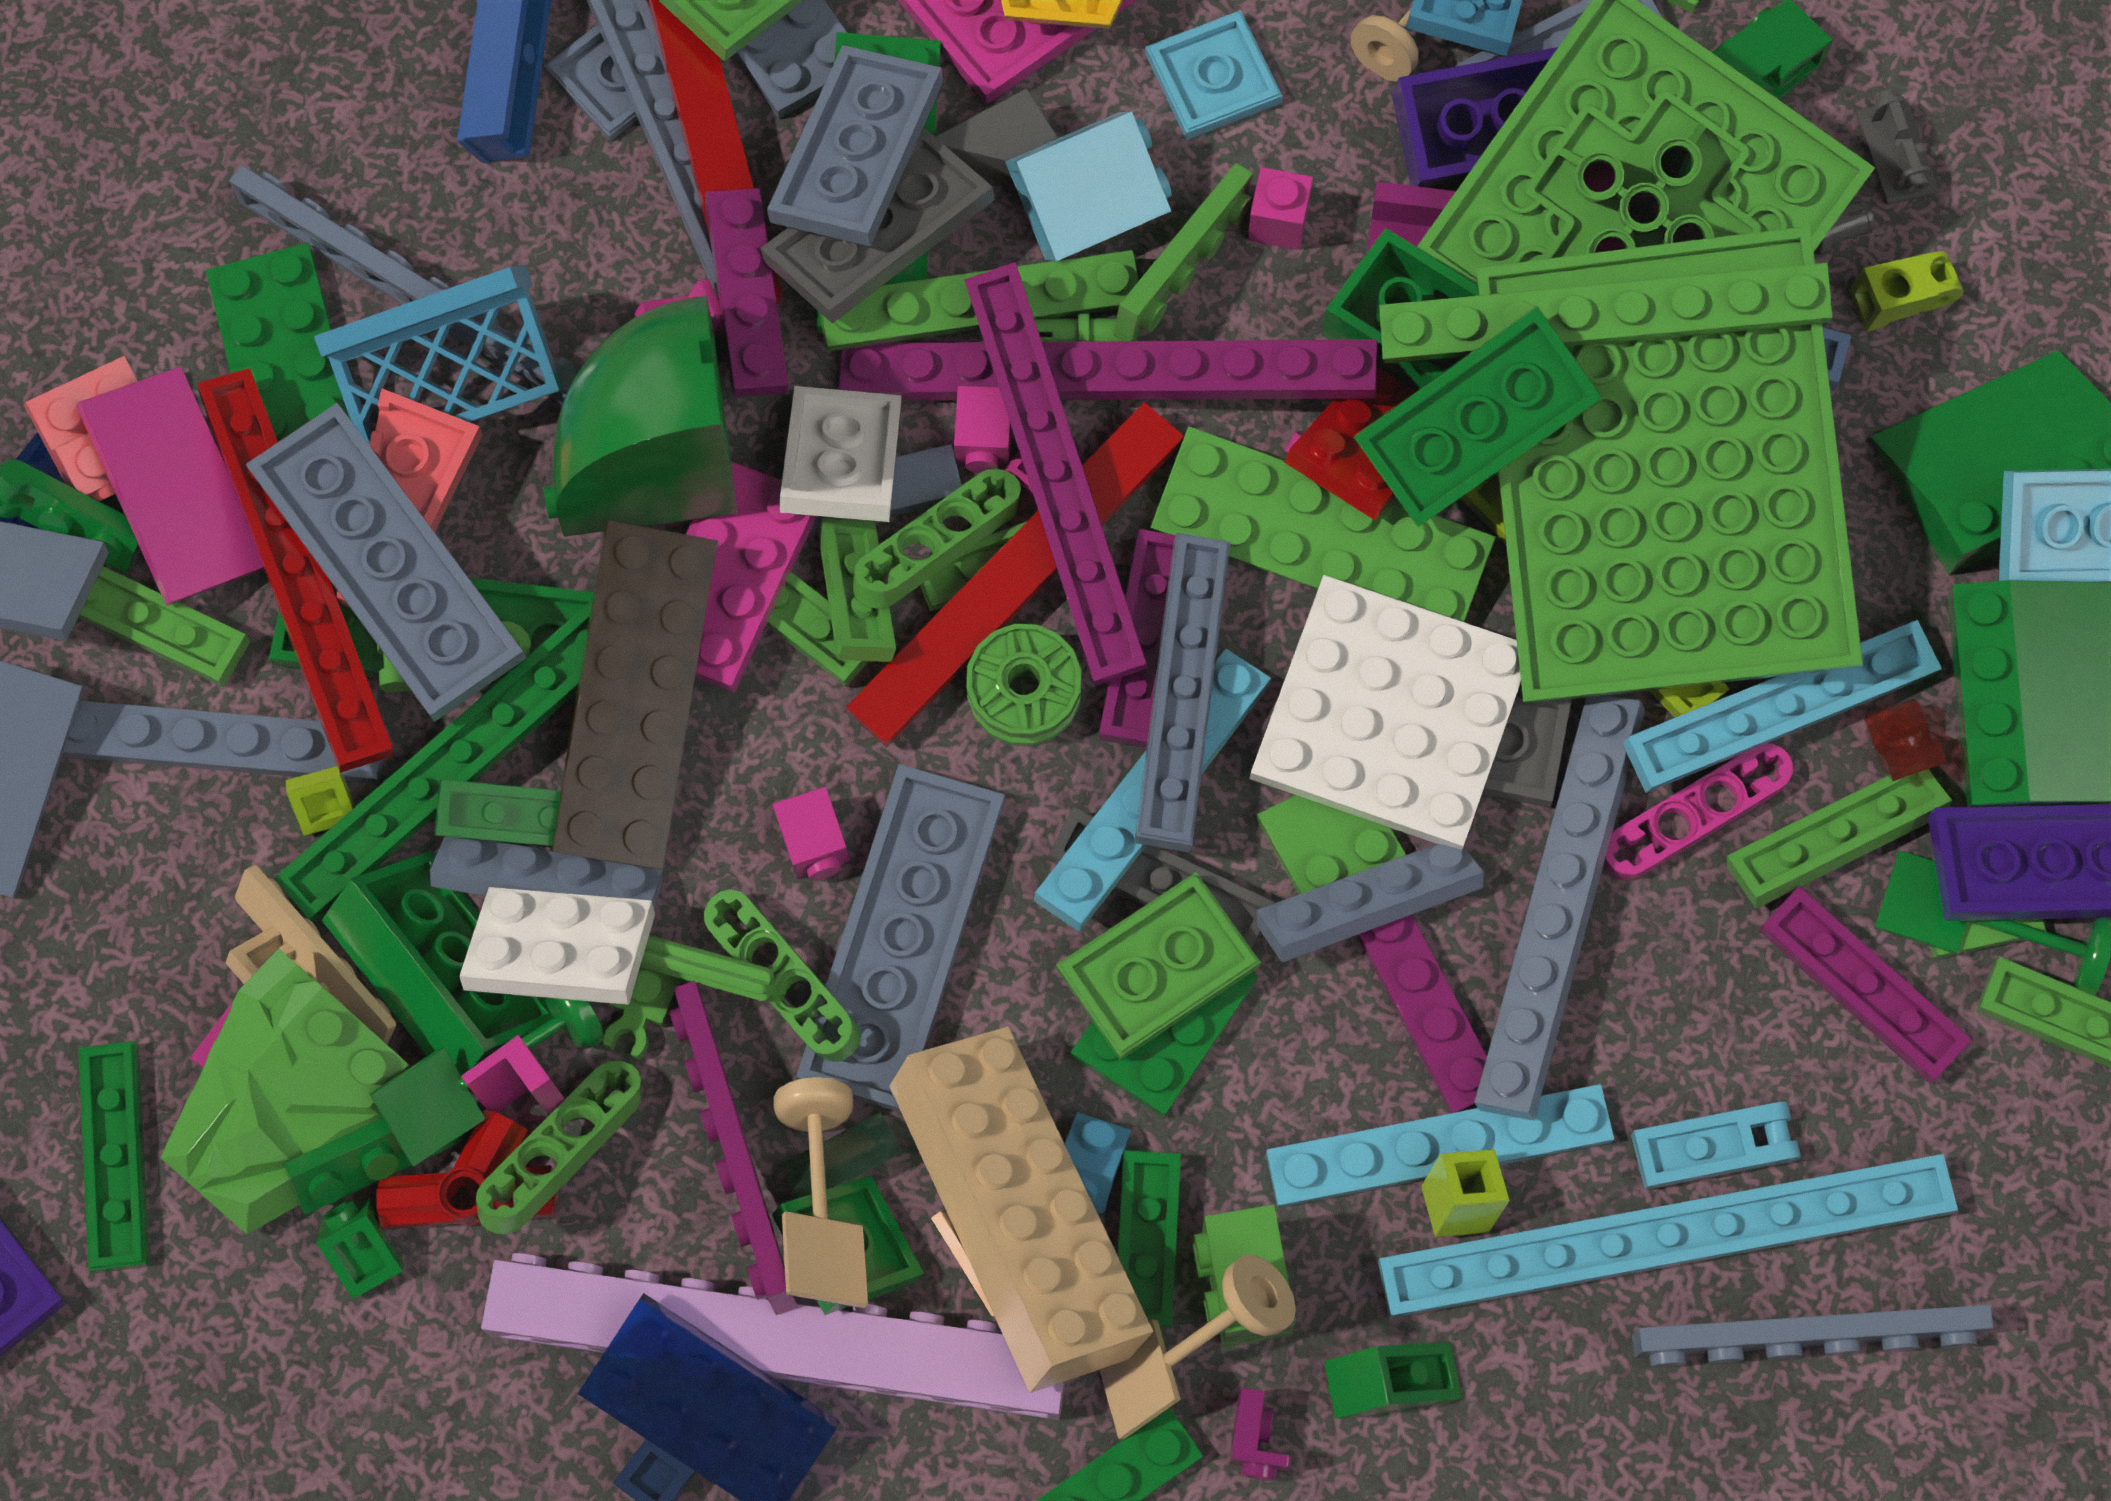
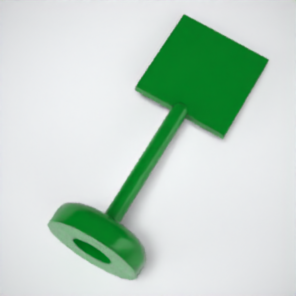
M1899 850L1874 928L1957 955L1967 921L1944 920L1935 861ZM2100 917L2092 923L2084 943L2011 920H1968L1969 922L2079 957L2074 975L2075 987L2092 995L2097 993L2111 958V918Z
M544 997L553 1018L521 1038L530 1050L559 1030H562L573 1044L582 1049H587L602 1042L604 1033L588 1001ZM441 1047L370 1093L404 1155L413 1167L485 1120L469 1091L470 1088L462 1079L444 1047Z

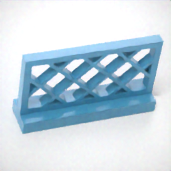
M526 265L502 269L314 336L321 357L328 356L350 420L368 444H370L372 434L368 420L375 405H378L381 388L383 389L390 371L415 383L408 399L418 402L423 388H426L448 400L443 411L444 413L453 415L457 405L467 409L468 411L454 415V417L467 422H472L564 390L528 289L533 284ZM515 302L518 303L524 320V325L517 341L492 329L500 308ZM487 313L483 324L473 319L475 316ZM458 322H462L479 331L468 358L443 346L451 326ZM438 330L434 341L424 336V334ZM488 336L513 349L501 375L476 363ZM529 337H530V340H531L533 349H531V348L525 346V344H526V342H527V340H528ZM412 339L430 348L419 375L395 363L404 341ZM390 347L386 357H383L375 353L376 351ZM439 353L464 366L452 392L428 380ZM521 353L539 363L546 384L527 389L510 380ZM364 356L381 365L371 391L354 384L347 361ZM472 371L497 383L490 401L486 405L478 406L461 397ZM506 388L517 393L501 399ZM359 396L366 399L364 407L361 404Z

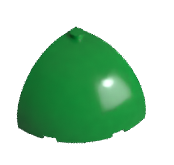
M707 295L673 301L633 318L614 331L596 348L574 378L565 397L556 428L553 453L554 485L544 486L548 518H558L564 537L604 532L605 523L608 520L636 526H648L738 513L714 331Z

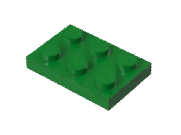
M1254 973L1249 974L1121 1061L1092 1021L1070 1052V1057L1165 1119L1257 983L1258 976Z

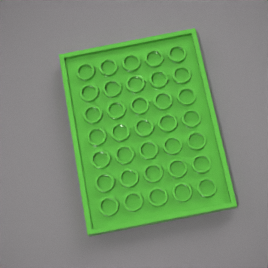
M1811 226L1486 266L1476 269L1480 296L1815 264ZM1822 323L1568 347L1601 394L1602 399L1498 471L1523 703L1530 704L1861 668L1863 662Z

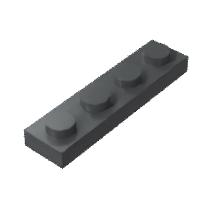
M1072 808L1049 853L1050 862L1058 864L1094 816L1077 808ZM1148 845L1112 890L1145 906L1197 872L1252 951L1261 935V931L1257 927L1256 910L1275 904L1274 901L1166 850Z

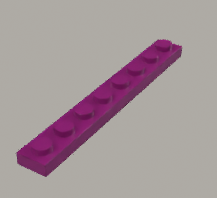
M1016 262L964 279L1093 681L1097 686L1148 669Z

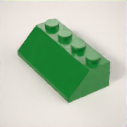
M428 851L351 878L322 921L423 1052L429 1056L441 1047H444L462 1076L517 1035L523 1038L552 1019L553 1016L547 1007L544 997L467 991L463 989L459 976L480 914L463 892L431 886L430 869L435 857Z

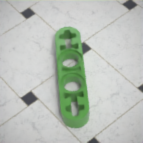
M987 469L868 552L856 563L854 569L853 592L855 597L865 606L876 609L887 608L898 602L1013 518L1018 510L1021 493L1018 479L1006 470ZM986 493L993 496L985 502ZM1001 493L1004 494L1005 499L1001 498L998 495H1000ZM950 516H960L967 519L972 526L965 531L957 532L948 529L942 522ZM911 544H921L928 547L933 554L924 560H916L908 557L903 550ZM889 575L888 584H885L882 581H880L884 577ZM869 577H872L874 580L877 581L871 584L870 582H868Z
M732 889L720 891L714 895L706 905L704 922L717 941L732 958L752 963L753 953L758 946L767 942L776 943L778 956L776 961L768 967L773 971L776 983L768 1000L805 1044L822 1059L837 1062L851 1056L858 1048L861 1038L860 1028L856 1020L747 896L740 891ZM730 908L737 912L740 920L751 930L744 937L727 923L728 921L723 915ZM797 981L809 982L812 993L806 1004L798 1008L787 1007L785 995L788 988ZM821 1013L833 1026L837 1027V1031L841 1036L838 1042L833 1044L827 1040L825 1032L812 1019Z
M610 1061L601 1064L481 1184L476 1195L477 1212L480 1223L488 1231L495 1234H509L522 1228L624 1124L641 1104L642 1087L638 1070L633 1065L624 1061ZM621 1085L626 1086L625 1093L615 1090L606 1098L607 1086L612 1089H617ZM603 1104H604V1108H605V1113H604V1111H603L602 1108H601V1106H602ZM576 1118L588 1119L595 1125L590 1133L583 1136H572L563 1130L567 1122ZM538 1156L551 1157L558 1163L553 1171L544 1175H535L529 1172L525 1166L531 1159ZM515 1180H517L518 1184L520 1185L517 1189L515 1185ZM513 1196L514 1207L510 1208L502 1205L497 1210L493 1209V1202L495 1200L504 1204Z

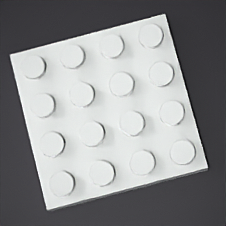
M1323 575L1252 767L1250 779L1418 838L1460 849L1462 852L1521 683L1517 640Z

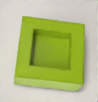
M337 766L286 780V793L304 836L331 829L355 808L344 775L339 773Z

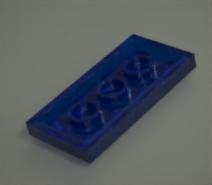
M645 1293L642 1294L577 1393L740 1501H789L836 1431L840 1422Z

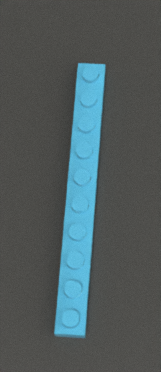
M1944 1154L1389 1256L1379 1258L1378 1266L1389 1318L1391 1319L1954 1214L1958 1211Z

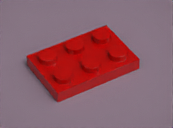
M1377 366V398L1334 399L1292 445L1284 463L1376 521L1396 496L1359 446L1354 436L1411 396L1416 390Z

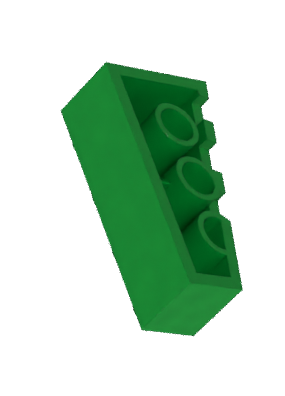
M1784 0L1773 9L1766 7L1761 10L1746 28L1725 40L1712 53L1780 100L1824 63L1833 39L1792 0ZM1671 148L1663 153L1661 167L1667 176L1682 178L1691 169V159L1686 151L1680 148Z

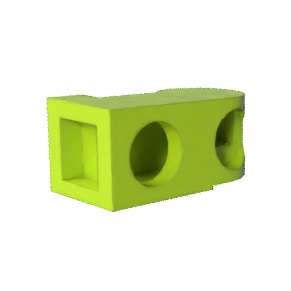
M1937 251L1863 268L1849 292L1865 330L1869 332L1885 327L1891 321L1950 305L1963 295L1964 290L1948 253Z

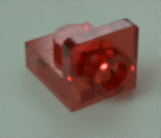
M1909 699L1865 716L1864 721L1879 765L1892 781L1947 763L1941 743L1928 730L1921 706L1917 700Z

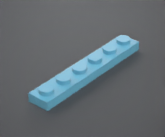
M1913 621L1861 642L1863 662L1861 668L1778 676L1627 737L1622 744L1645 792H1650L1935 675L1942 668L1919 621Z
M1225 649L1215 662L1202 773L1263 696L1271 680L1269 676L1228 649ZM1146 751L1035 892L1034 902L1078 932H1081L1147 846L1134 843Z
M1599 1084L1541 1096L1534 1121L1480 1111L1476 1108L1267 1149L1266 1158L1278 1209L1425 1180L1441 1153L1495 1149L1499 1165L1609 1144L1614 1141V1136L1602 1086Z

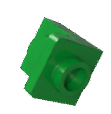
M370 1196L356 1204L353 1200H346L330 1209L323 1216L324 1222L320 1225L316 1242L352 1299L403 1272L404 1267L403 1260L374 1217L376 1205Z

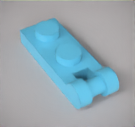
M1771 1103L1634 1130L1631 1137L1644 1190L1800 1160L1802 1157L1798 1142L1795 1140L1791 1141L1787 1122L1792 1120L1788 1103ZM1764 1127L1769 1145L1756 1147L1751 1128Z

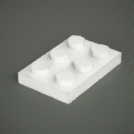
M794 386L779 513L889 522L901 395Z
M489 887L459 976L463 989L467 991L629 1005L655 917L652 901Z

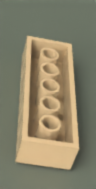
M1009 1027L908 1055L889 1087L1029 1393L1131 1359L1153 1333V1329Z

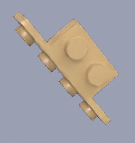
M257 865L245 869L235 899L263 932L230 950L225 962L226 965L245 984L279 948L388 1045L396 1027V1022L392 1018L387 1005L382 1000L375 998L356 977L352 966L333 952L321 938L314 923L307 918H303L285 898L282 888L276 881L267 878Z

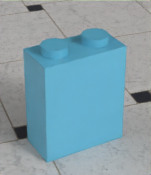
M1132 111L1118 112L1005 161L1045 260L1059 261L1171 212L1167 198L1172 195L1169 182L1160 167L1154 168L1147 151L1148 148L1152 147L1149 131L1141 118H1134Z

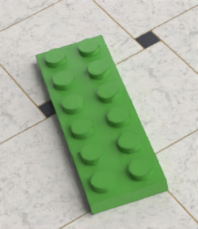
M1190 426L1187 428L1150 527L1154 531L1176 535V533H1183L1230 542L1229 558L1316 590L1320 586L1323 575L1461 622H1465L1496 538L1495 536L1437 515L1417 527L1402 504L1395 500L1374 521L1284 463V460Z

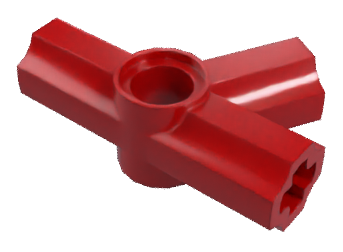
M485 1109L483 1112L485 1120L476 1125L454 1168L449 1172L394 1176L379 1180L376 1198L380 1227L382 1229L449 1224H460L468 1227L481 1225L477 1204L467 1210H457L454 1205L455 1195L458 1190L466 1185L472 1184L480 1187L531 1132L513 1120L497 1112ZM551 1165L525 1167L535 1175H544L554 1170ZM515 1180L516 1189L520 1186L517 1180ZM557 1193L531 1219L555 1217ZM513 1196L504 1204L495 1200L493 1202V1209L497 1210L502 1205L510 1208L514 1207Z

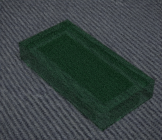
M880 1112L823 1141L826 1189L841 1185L902 1152L895 1136ZM808 1149L779 1164L796 1199L812 1194L810 1154Z

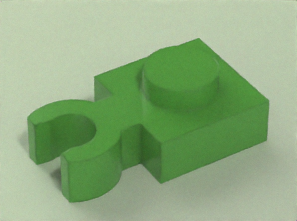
M640 967L629 1005L609 1004L612 1009L622 1012L623 1015L621 1019L614 1021L606 1029L603 1039L606 1049L613 1050L618 1037L622 1034L630 1033L636 1037V1043L632 1048L631 1056L636 1060H641L646 1054L649 1045L648 1036L645 1032L648 1023L664 1028L670 1010L676 1000L674 987L682 985L684 979Z

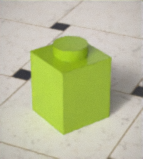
M1495 1149L1441 1153L1421 1185L1435 1237L1489 1233L1510 1201Z

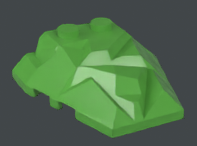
M278 948L238 990L230 1012L207 1056L208 1059L160 1158L245 1234H249L299 1206L283 1163L383 1118L370 1093L411 1066Z

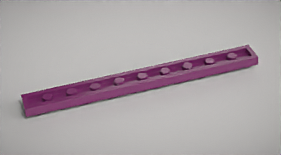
M1377 339L1042 342L1061 400L1377 398ZM984 342L883 343L842 349L839 390L901 395V401L957 400L958 386L999 387Z

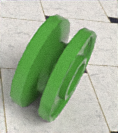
M1013 624L993 631L977 645L967 665V699L974 719L990 737L1012 746H1035L1055 739L1072 723L1080 706L1081 668L1074 649L1058 633L1037 624ZM1021 676H1029L1039 684L1038 688L1028 695H1019L1013 692L1009 686L1014 679Z

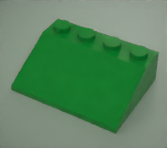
M2057 350L1870 436L1869 440L1947 574L1950 576L2000 552L2004 471L2111 469V402Z
M2004 580L1953 584L1948 595V609L1966 807L2110 805L2111 582Z

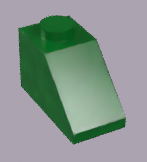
M1451 1342L1374 1346L1324 1361L1335 1419L1372 1417L1463 1399Z

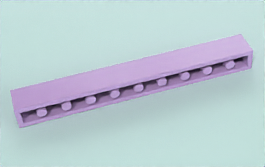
M513 1253L511 1262L494 1260L481 1325V1329L492 1337L1060 1420L1065 1381L1029 1393L1003 1334H1001V1329L996 1323L968 1320L966 1329L944 1326L945 1317L925 1312H910L909 1320L886 1317L887 1308L868 1304L865 1308L853 1306L852 1312L838 1310L824 1315L817 1300L798 1296L795 1299L798 1308L775 1315L768 1298L757 1300L753 1287H739L738 1295L715 1292L717 1284L692 1278H683L681 1287L658 1284L660 1276L650 1272L626 1270L623 1279L602 1276L603 1267L573 1261L569 1262L567 1270L545 1267V1258L521 1253Z

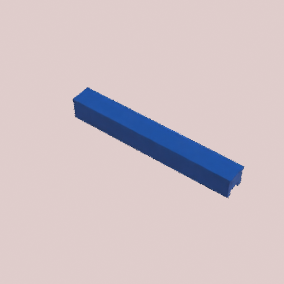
M478 0L457 142L481 163L490 164L492 161L529 158L551 0Z

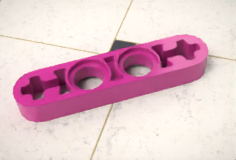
M1767 743L1742 753L1612 832L1603 864L1604 869L1612 877L1622 881H1632L1640 878L1776 796L1786 787L1793 773V763L1789 754L1782 747L1772 743ZM1760 758L1765 765L1772 762L1776 763L1778 770L1774 774L1775 782H1772L1767 776L1754 781L1748 788V791L1754 796L1749 798L1742 780L1752 775L1758 766L1757 759ZM1738 771L1739 778L1732 772ZM1713 785L1727 787L1735 798L1734 807L1726 812H1717L1711 809L1705 801V790ZM1666 813L1681 815L1688 823V835L1679 840H1671L1665 837L1658 827L1659 818ZM1645 826L1651 842L1662 852L1656 854L1653 844H1650L1638 853L1635 859L1636 866H1633L1628 860L1619 863L1614 858L1619 850L1618 842L1622 841L1627 848L1636 845L1646 835L1644 831L1639 829Z

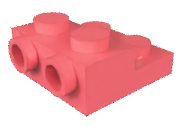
M125 356L23 404L65 484L85 495H89V497L97 501L104 500L116 493L76 406L80 401L138 382Z

